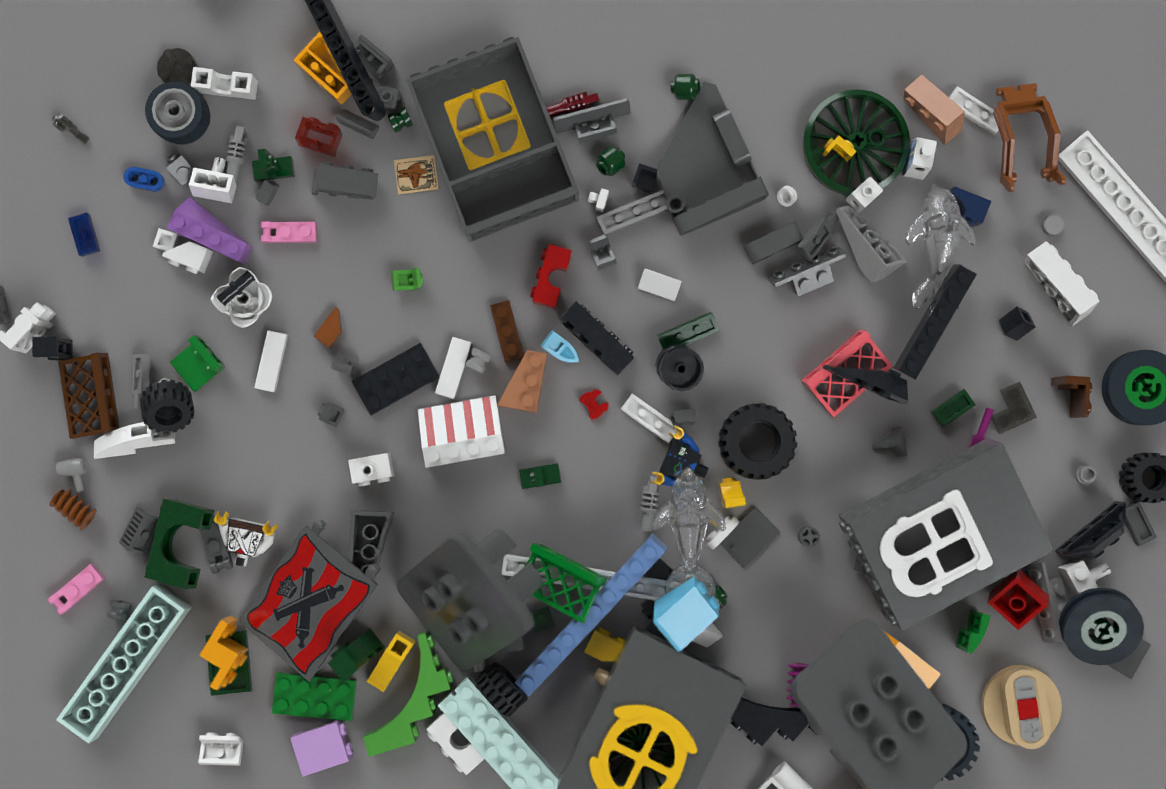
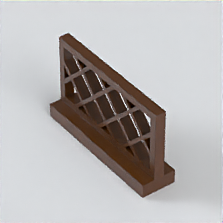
M97 352L88 356L58 361L70 439L108 433L119 429L108 353ZM87 360L92 362V368L89 372L82 368ZM67 364H72L76 367L71 376L67 373ZM80 371L86 375L82 384L75 379ZM90 379L95 382V388L92 392L85 387ZM72 382L79 387L74 395L69 390ZM82 391L89 394L85 403L78 399ZM93 398L98 402V407L95 411L88 407ZM75 402L82 406L77 415L72 410ZM85 410L92 414L88 422L81 418ZM96 418L101 422L102 429L96 430L91 426ZM79 421L85 427L81 433L76 434L75 425Z

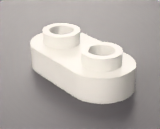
M727 516L720 523L722 527L717 532L714 530L706 538L708 540L707 545L712 550L715 549L740 521L735 516L731 518Z

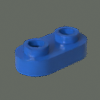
M130 167L124 172L125 183L133 188L157 192L165 185L164 177L157 171ZM138 175V180L134 181V177ZM157 179L158 183L153 185V180Z

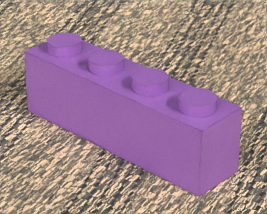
M191 197L187 198L174 211L167 226V229L244 265L253 248Z

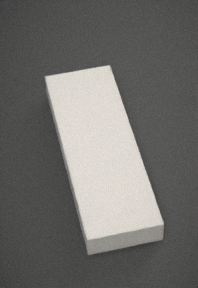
M957 86L949 98L965 111L964 117L994 136L999 130L993 114L994 110Z
M267 330L254 388L275 393L288 339L287 334Z
M452 337L435 391L436 394L455 399L472 342Z
M633 393L620 409L668 444L673 439L669 433L675 434L677 432V429L673 427L669 419Z

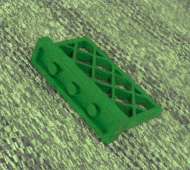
M532 543L530 547L532 553L527 564L531 562L534 566L536 557L541 559L543 568L537 571L538 573L545 571L547 582L542 583L541 587L549 584L552 594L544 597L540 587L532 596L575 620L585 623L599 588L605 584L607 578L543 544ZM556 567L559 577L551 579L549 569ZM573 576L576 585L568 588L565 578ZM561 580L564 590L556 593L553 582ZM588 584L593 589L589 596L584 597L582 586ZM578 589L580 599L572 602L569 591ZM565 593L568 604L561 606L557 596ZM582 602L584 609L581 616L576 614L573 606Z

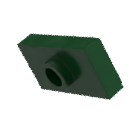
M962 389L930 412L942 428L976 405L966 390Z

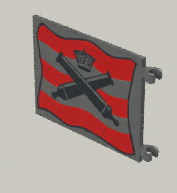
M316 520L311 529L307 525L303 527L239 620L241 624L307 681L312 680L378 584L372 579L381 570L377 564H371L365 573L362 572L322 539L319 534L327 526L324 520Z

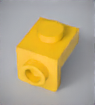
M838 136L835 140L831 138L823 146L826 150L822 155L826 156L834 149L848 162L856 153V150L850 141Z

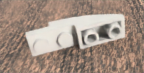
M144 422L128 425L94 441V459L136 454L137 448L175 444V432L170 431L164 434L161 431L158 433L155 432V429L150 430Z

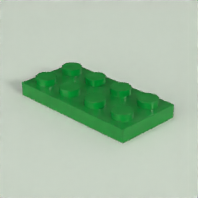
M277 672L272 714L352 721L357 679H347L342 682L340 678L314 675L311 681H307L300 674Z

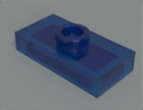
M83 213L68 218L78 255L83 257L99 252L100 247L90 214Z

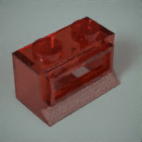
M302 117L295 140L301 147L336 158L337 148L343 134L339 126L333 123L325 124L314 117ZM309 130L333 137L330 145L316 139L307 138Z

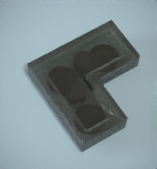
M1020 381L1000 390L1008 408L993 414L991 417L998 434H1002L1037 418Z

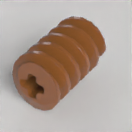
M72 489L66 492L60 490L51 499L49 505L55 507L57 512H61L63 517H68L69 522H74L75 527H80V531L85 529L94 519L97 509L88 511L91 505L87 504L83 507L84 499L77 502L78 494L71 497Z

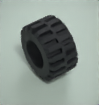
M161 380L158 383L156 381L153 383V386L148 385L146 391L141 393L142 419L150 430L155 429V432L158 433L163 431L164 434L170 431L174 433L178 429H184L185 425H189L191 419L194 418L195 411L191 391H189L186 385L183 386L181 382L175 383V380ZM168 405H171V406H172V407H168V408H161V407H163V406H168Z
M1141 453L1127 458L1126 461L1128 463H1123L1121 467L1124 469L1119 471V475H1122L1119 483L1124 485L1121 488L1123 491L1128 492L1126 495L1135 501L1145 503L1165 501L1166 456L1160 455V453ZM1148 466L1155 473V483L1150 489H1147L1142 482V473Z
M493 662L475 679L478 689L486 700L498 712L507 717H510L528 700L526 693L514 683L516 681L515 677L499 663Z

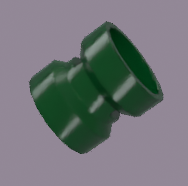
M405 107L401 108L399 113L387 115L395 133L401 131L404 126H413Z

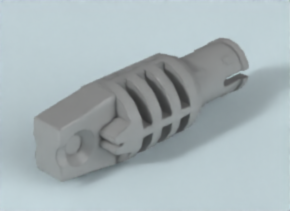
M236 126L235 135L230 136L226 156L228 162L226 174L233 175L235 182L238 181L239 168L244 163L248 139L245 138L246 129L241 126Z
M648 476L647 486L643 485L640 509L643 512L642 531L653 532L654 515L658 512L661 487H657V484H653L650 481H655L657 479L656 476Z

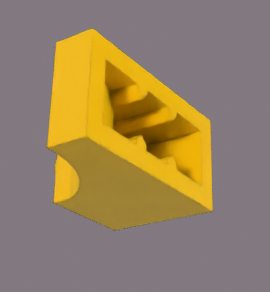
M734 477L722 479L723 483H718L722 507L730 508L746 505L740 480L735 481Z

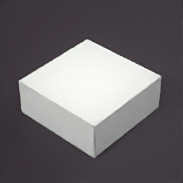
M158 228L153 247L163 251L176 247L180 235Z

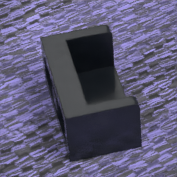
M57 336L32 337V356L36 358L48 357V360L72 359L73 340Z

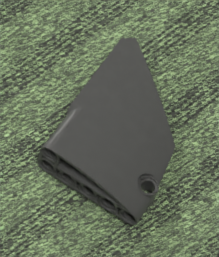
M703 82L700 94H697L657 165L667 201V210L680 236L766 199L769 195L761 176L758 177L753 167L747 146L730 110L726 108L717 86ZM678 200L681 203V207L676 210L672 209L670 203Z

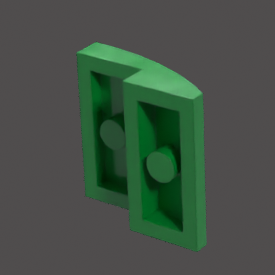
M970 609L967 629L959 628L956 647L972 654L981 643L987 631L991 615Z

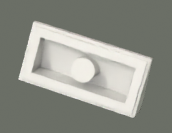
M644 269L638 289L675 301L682 281Z

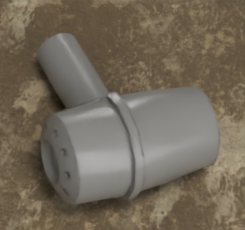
M71 458L58 462L56 464L57 474L59 476H73L76 492L84 491L81 474L88 471L86 459Z

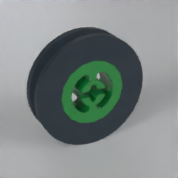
M1154 350L1132 351L1120 355L1108 366L1102 380V395L1107 408L1116 418L1125 423L1138 426L1155 425L1166 421L1165 354ZM1140 374H1144L1147 376V379H1137L1135 380L1136 382H1133L1134 379ZM1151 396L1145 402L1139 400V397Z

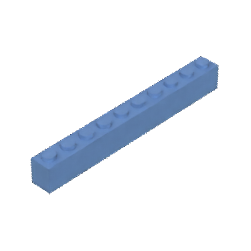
M652 533L598 591L585 623H581L573 618L519 675L514 683L530 696L665 553L667 546ZM583 608L578 612L579 616H581Z

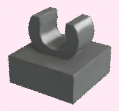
M330 402L323 403L324 409L322 413L318 412L319 420L337 427L345 409Z

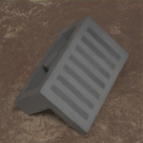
M136 507L119 543L129 552L146 556L153 542L155 527L159 517L147 514L141 508Z

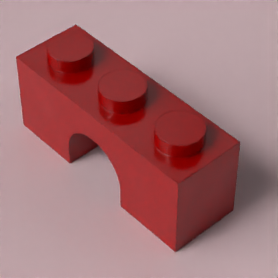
M551 244L548 245V249L544 248L541 260H544L542 268L538 267L536 279H539L537 287L533 286L530 294L534 304L556 310L561 288L552 286L548 279L553 271L567 272L572 250Z

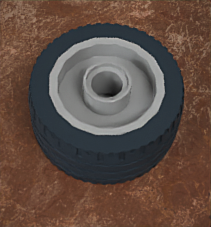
M178 81L166 82L156 87L148 96L145 116L152 130L162 139L178 145L190 144L200 139L205 134V131H207L210 124L208 104L204 97L190 85Z

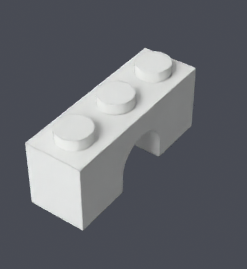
M193 67L191 87L199 93L256 100L258 80L253 74L232 72V75H224L215 72L213 69Z
M443 712L428 725L426 729L428 731L427 735L433 742L437 741L440 744V749L446 757L450 756L454 760L456 769L467 775L484 758L470 742L467 745L460 746L453 741L452 733L458 728Z

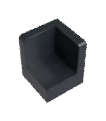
M639 163L632 187L651 193L658 170Z
M1018 306L999 319L1004 334L1016 341L1036 328L1029 312Z

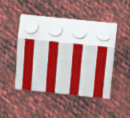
M496 395L418 409L421 443L426 468L506 454Z

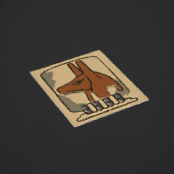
M434 155L394 160L398 195L439 190Z

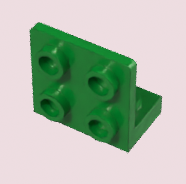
M193 335L188 339L190 345L172 359L170 364L194 392H197L221 372L225 365L201 337Z

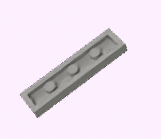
M664 190L597 216L596 218L603 235L611 234L667 211ZM675 200L670 203L671 208L677 206Z

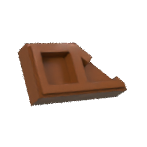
M336 307L314 334V337L328 348H331L342 334L340 311Z

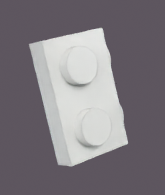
M206 733V735L199 736L201 748L198 763L200 765L240 766L244 741L238 734L227 733L226 736H218L217 733Z

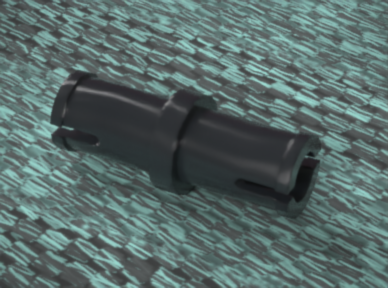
M246 270L237 280L231 281L229 283L230 286L216 297L226 306L234 297L241 295L243 290L256 279Z

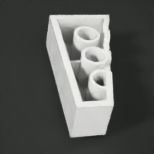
M1047 241L1027 254L1023 262L1038 282H1044L1045 292L1049 297L1057 300L1058 310L1068 315L1070 320L1067 322L1071 327L1088 316L1100 302L1097 294L1093 290H1089L1083 278L1074 273L1069 262L1063 260L1058 255L1057 249Z

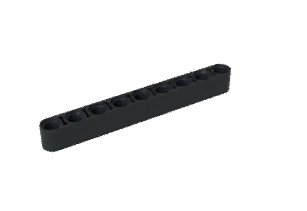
M305 0L360 112L372 120H382L386 114L385 106L331 0Z

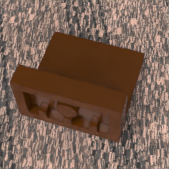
M1060 376L1051 378V386H1058V390H1071L1070 418L1089 417L1092 410L1091 402H1089L1090 393L1092 392L1090 377Z

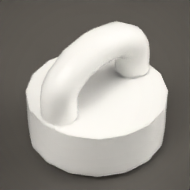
M786 185L777 192V200L781 205L789 207L796 202L797 192L793 187Z

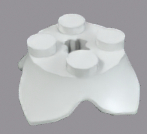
M242 267L235 269L229 276V283L237 280L247 269ZM251 271L249 272L256 280L248 285L241 295H237L227 303L226 306L216 296L230 286L229 283L216 289L211 297L214 306L220 312L228 314L233 324L241 328L255 323L259 316L270 306L272 300V292L269 287L264 283H260ZM245 294L249 297L246 303L241 301Z

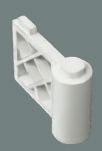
M786 762L778 765L772 775L757 788L766 789L773 783L778 789H813Z

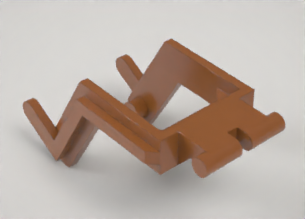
M1036 83L1018 85L1017 90L1015 86L996 88V95L1001 96L1003 102H998L993 111L1003 141L1000 183L1008 192L1014 191L1015 186L1013 182L1017 181V175L1013 172L1015 137L1007 116L1035 111L1040 113L1048 135L1046 166L1040 171L1041 178H1046L1048 182H1054L1055 180L1059 185L1066 184L1065 175L1058 169L1061 133L1046 97L1036 96Z

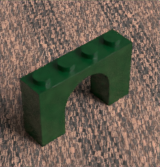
M163 499L144 577L182 589H196L201 569L179 562L172 551V540L177 530L182 526L210 530L215 510L175 499Z

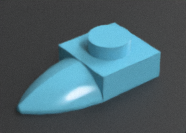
M551 330L540 345L562 361L570 363L579 361L574 347L553 330Z

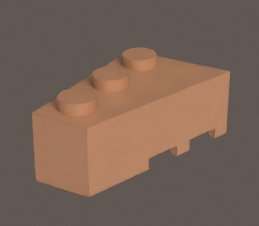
M920 75L904 89V102L915 111L944 145L962 131L965 111L925 76Z
M526 351L498 402V407L537 413L547 353Z

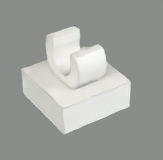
M601 188L600 195L590 192L588 202L596 204L595 211L603 213L609 190Z

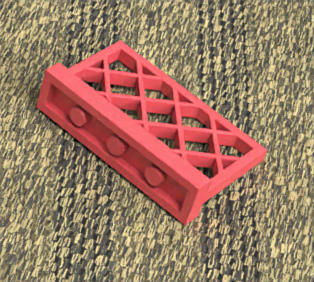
M866 330L857 331L801 380L804 386L808 387L833 418L866 389L862 387L858 389V385L845 382L843 378H841V382L832 381V373L822 369L824 365L841 366L843 364L842 367H846L847 360L850 357H857L856 368H860L861 358H870L869 369L874 368V359H881L885 366L881 369L882 371L887 372L893 366L871 340V336ZM866 343L871 347V356L861 355L862 347ZM820 383H827L826 395L819 394L815 389ZM831 384H841L840 396L830 395ZM845 385H854V393L851 396H844ZM830 397L840 398L839 406L834 411L829 406Z

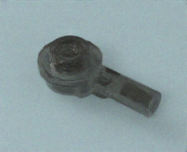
M62 114L53 116V125L61 132L64 130L69 131L84 144L89 141V137L77 130L78 128Z

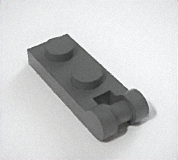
M215 515L213 516L210 530L200 529L210 563V570L213 574L220 572L224 568L226 570L233 568L230 552L227 551V547L224 545L219 525L214 521ZM222 555L223 561L218 562L216 556Z

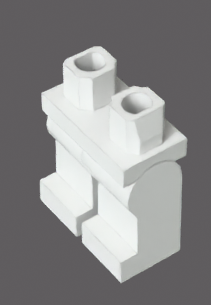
M38 302L31 309L24 307L20 311L22 314L16 317L14 325L7 332L0 331V341L9 349L27 353L32 348V337H41L45 333L46 328L50 329L53 326L50 320L56 313L48 306H43Z

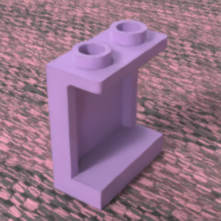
M336 720L333 723L306 732L301 731L290 737L302 777L348 762L352 758L353 747L347 741V728L341 720Z

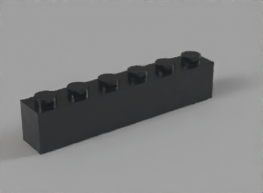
M960 264L952 265L893 367L895 370L912 379H917L974 281L976 273Z

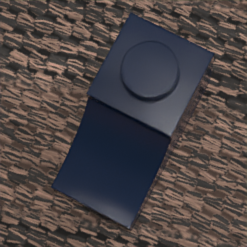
M955 186L949 190L946 198L952 200L950 195L954 196L955 200L953 202L960 212L959 219L964 221L965 225L975 227L984 222L991 204L990 200Z

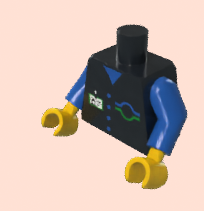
M676 425L674 427L677 429V432L675 434L669 433L673 439L659 472H652V474L657 475L655 481H650L653 484H662L670 487L684 485L687 480L691 481L694 474L705 478L709 467L699 464L702 456L699 454V447L692 437Z

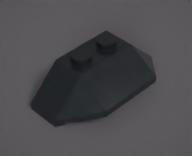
M1115 501L1055 550L1056 553L1086 558L1101 556L1104 553V549L1109 545L1117 543L1120 540L1119 537L1124 533L1125 502Z

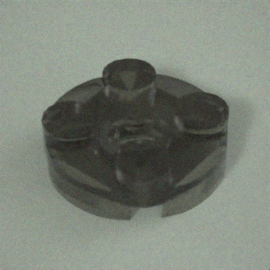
M180 48L166 49L157 64L158 76L164 83L178 81L189 84L192 80L193 67H198L188 51ZM179 64L180 67H182V70H178V72L175 73V70L173 68L174 66Z

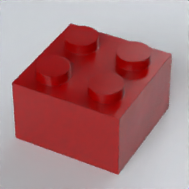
M1019 569L1010 574L989 593L987 603L1019 630L1048 606L1049 595Z

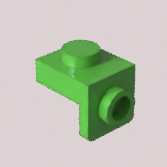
M420 268L391 271L393 291H413L421 288L423 284V275L420 273Z

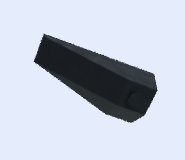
M824 365L822 368L885 399L905 405L908 403L907 380L901 378V373L890 369L889 372L831 365Z

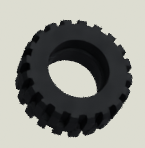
M765 403L748 404L733 411L725 419L719 432L718 447H720V454L725 460V464L734 473L748 479H769L780 474L783 469H786L790 465V460L794 458V450L797 448V442H795L796 430H793L792 421L788 420L786 414L783 411H779L777 407L769 406ZM751 423L765 424L774 432L776 446L772 454L766 459H749L740 449V433Z

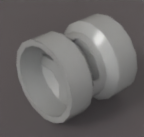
M473 348L471 352L473 358L467 360L465 366L483 374L485 371L484 363L489 362L491 356Z

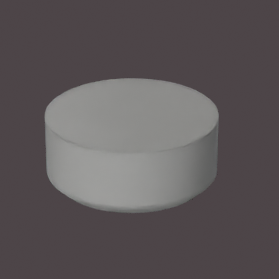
M1057 215L1045 218L1042 223L1043 231L1050 236L1059 234L1064 228L1062 218Z

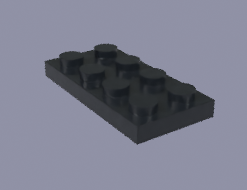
M419 343L351 382L370 416L437 380L440 376L422 343Z

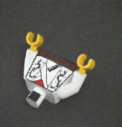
M217 511L214 521L219 525L220 534L224 545L227 547V551L237 553L235 565L246 567L249 556H259L273 544L275 530L278 528L277 524L272 528L269 525L270 521H267L266 524L238 518H229L228 521L229 512L225 511L222 517L219 515V511Z

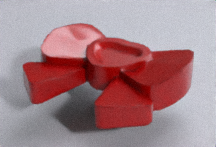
M596 389L583 394L579 398V402L584 404L589 411V418L591 420L599 418L604 411H608L609 405L608 402L597 405V402L594 400L602 392Z

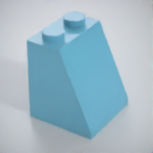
M695 576L654 601L653 622L678 652L684 649L719 617L718 608L720 606L718 601L707 593L708 591L704 583L699 582Z

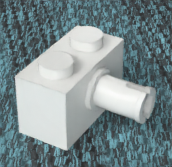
M214 158L211 171L193 168L189 182L193 196L227 203L233 202L237 186L234 176L224 173L227 164L226 160L220 158V162H218L219 158Z
M391 453L348 460L352 484L358 483V487L370 485L372 480H378V483L390 481L389 477H394Z
M1075 558L1057 568L1073 597L1085 590L1098 588L1096 580L1111 574V570H1107L1109 567L1105 562L1089 570L1084 560Z

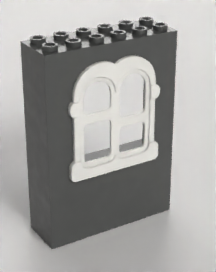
M988 438L838 515L841 520L839 522L840 528L844 533L848 534L850 538L847 540L853 551H856L858 555L856 560L859 566L864 568L867 573L864 575L870 586L874 587L875 592H873L876 601L881 603L884 608L881 611L887 621L890 620L893 626L896 625L901 630L1053 552L1004 444ZM947 508H952L960 524V529L944 538H939L931 518ZM919 523H923L931 539V544L908 556L898 554L894 548V540L897 535ZM965 537L972 549L974 558L949 572H944L936 552ZM927 557L935 571L936 578L924 585H915L909 580V568L915 562Z

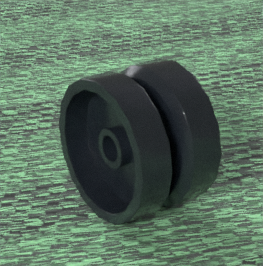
M673 344L662 349L655 363L656 373L660 380L672 390L680 392L696 387L704 373V365L700 356L682 344Z

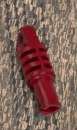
M582 92L565 97L559 103L546 106L550 117L591 108L590 104L599 101L598 93L587 96V92Z

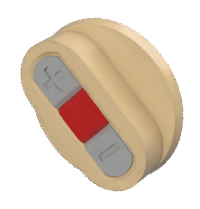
M1013 665L998 671L987 682L982 693L981 711L987 727L996 737L1010 744L1020 745L1027 749H1036L1048 741L1051 733L1057 727L1061 717L1062 703L1056 685L1045 673L1031 666Z

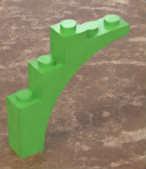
M428 631L418 635L420 672L411 699L394 719L382 727L366 733L363 737L369 757L415 743L418 739L417 736H419V729L417 724L413 722L433 716L435 709H437L434 697L431 698L430 695L450 690L452 683H454L453 674L447 670V667L439 669L438 666H441L438 654H434V638L432 635H429Z

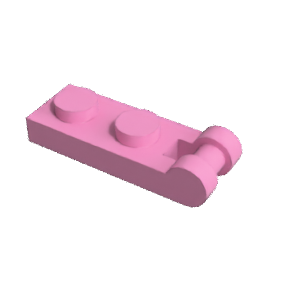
M261 222V229H263L262 243H317L316 222ZM271 229H276V236H271Z
M93 563L89 564L58 592L49 597L47 601L57 608L56 612L61 616L100 584L105 577ZM63 596L68 600L65 604L60 600Z

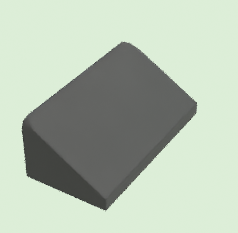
M343 110L336 115V119L340 124L371 139L375 138L379 130V125L350 111Z

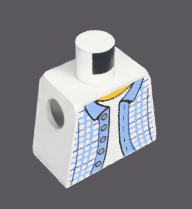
M918 137L910 140L909 155L904 171L905 177L920 180L926 177L933 165L937 141Z

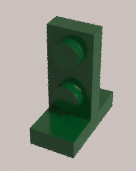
M257 149L259 160L252 161L254 181L260 182L268 179L275 180L295 177L291 156L275 158L266 149Z
M558 463L519 470L522 489L561 483Z

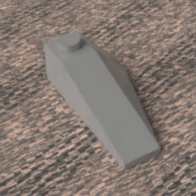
M849 205L836 209L857 264L864 277L871 283L882 280L907 262L895 246L890 242L886 244L879 238L881 234L877 230L869 229L866 226V220Z

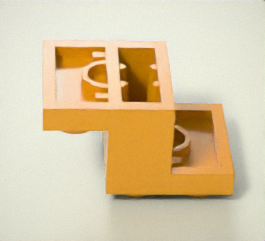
M232 615L220 620L199 655L220 668L210 685L216 691L233 682L237 675L235 670L238 666H242L247 659L245 654L248 648L228 637H231L237 629L235 624L238 619Z

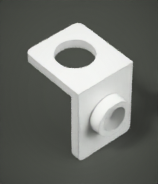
M869 177L846 198V201L857 213H860L883 192V189Z

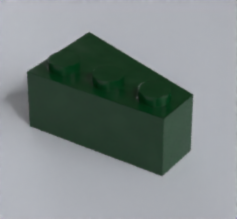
M369 629L351 644L346 642L330 655L332 660L328 664L341 681L344 682L385 646L374 632Z

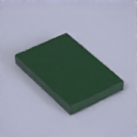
M247 630L237 631L231 637L228 636L248 648ZM212 634L205 636L206 643L208 642ZM249 648L245 654L247 659L242 666H238L235 670L237 675L231 684L228 683L226 687H222L217 691L210 687L211 696L252 691ZM208 661L211 685L220 668Z

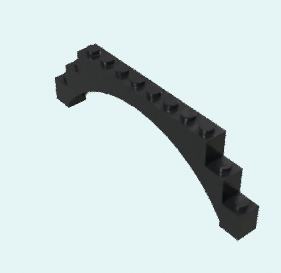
M659 558L643 576L669 581V576L673 569ZM645 599L640 604L643 608L641 612L649 619L654 618L655 600ZM653 621L645 629L668 641ZM742 697L731 717L733 720L731 724L738 731L743 729L747 733L746 737L754 745L759 743L761 746L766 743L777 729H779L777 733L785 740L790 738L794 741L808 725L807 717L800 708L768 706Z

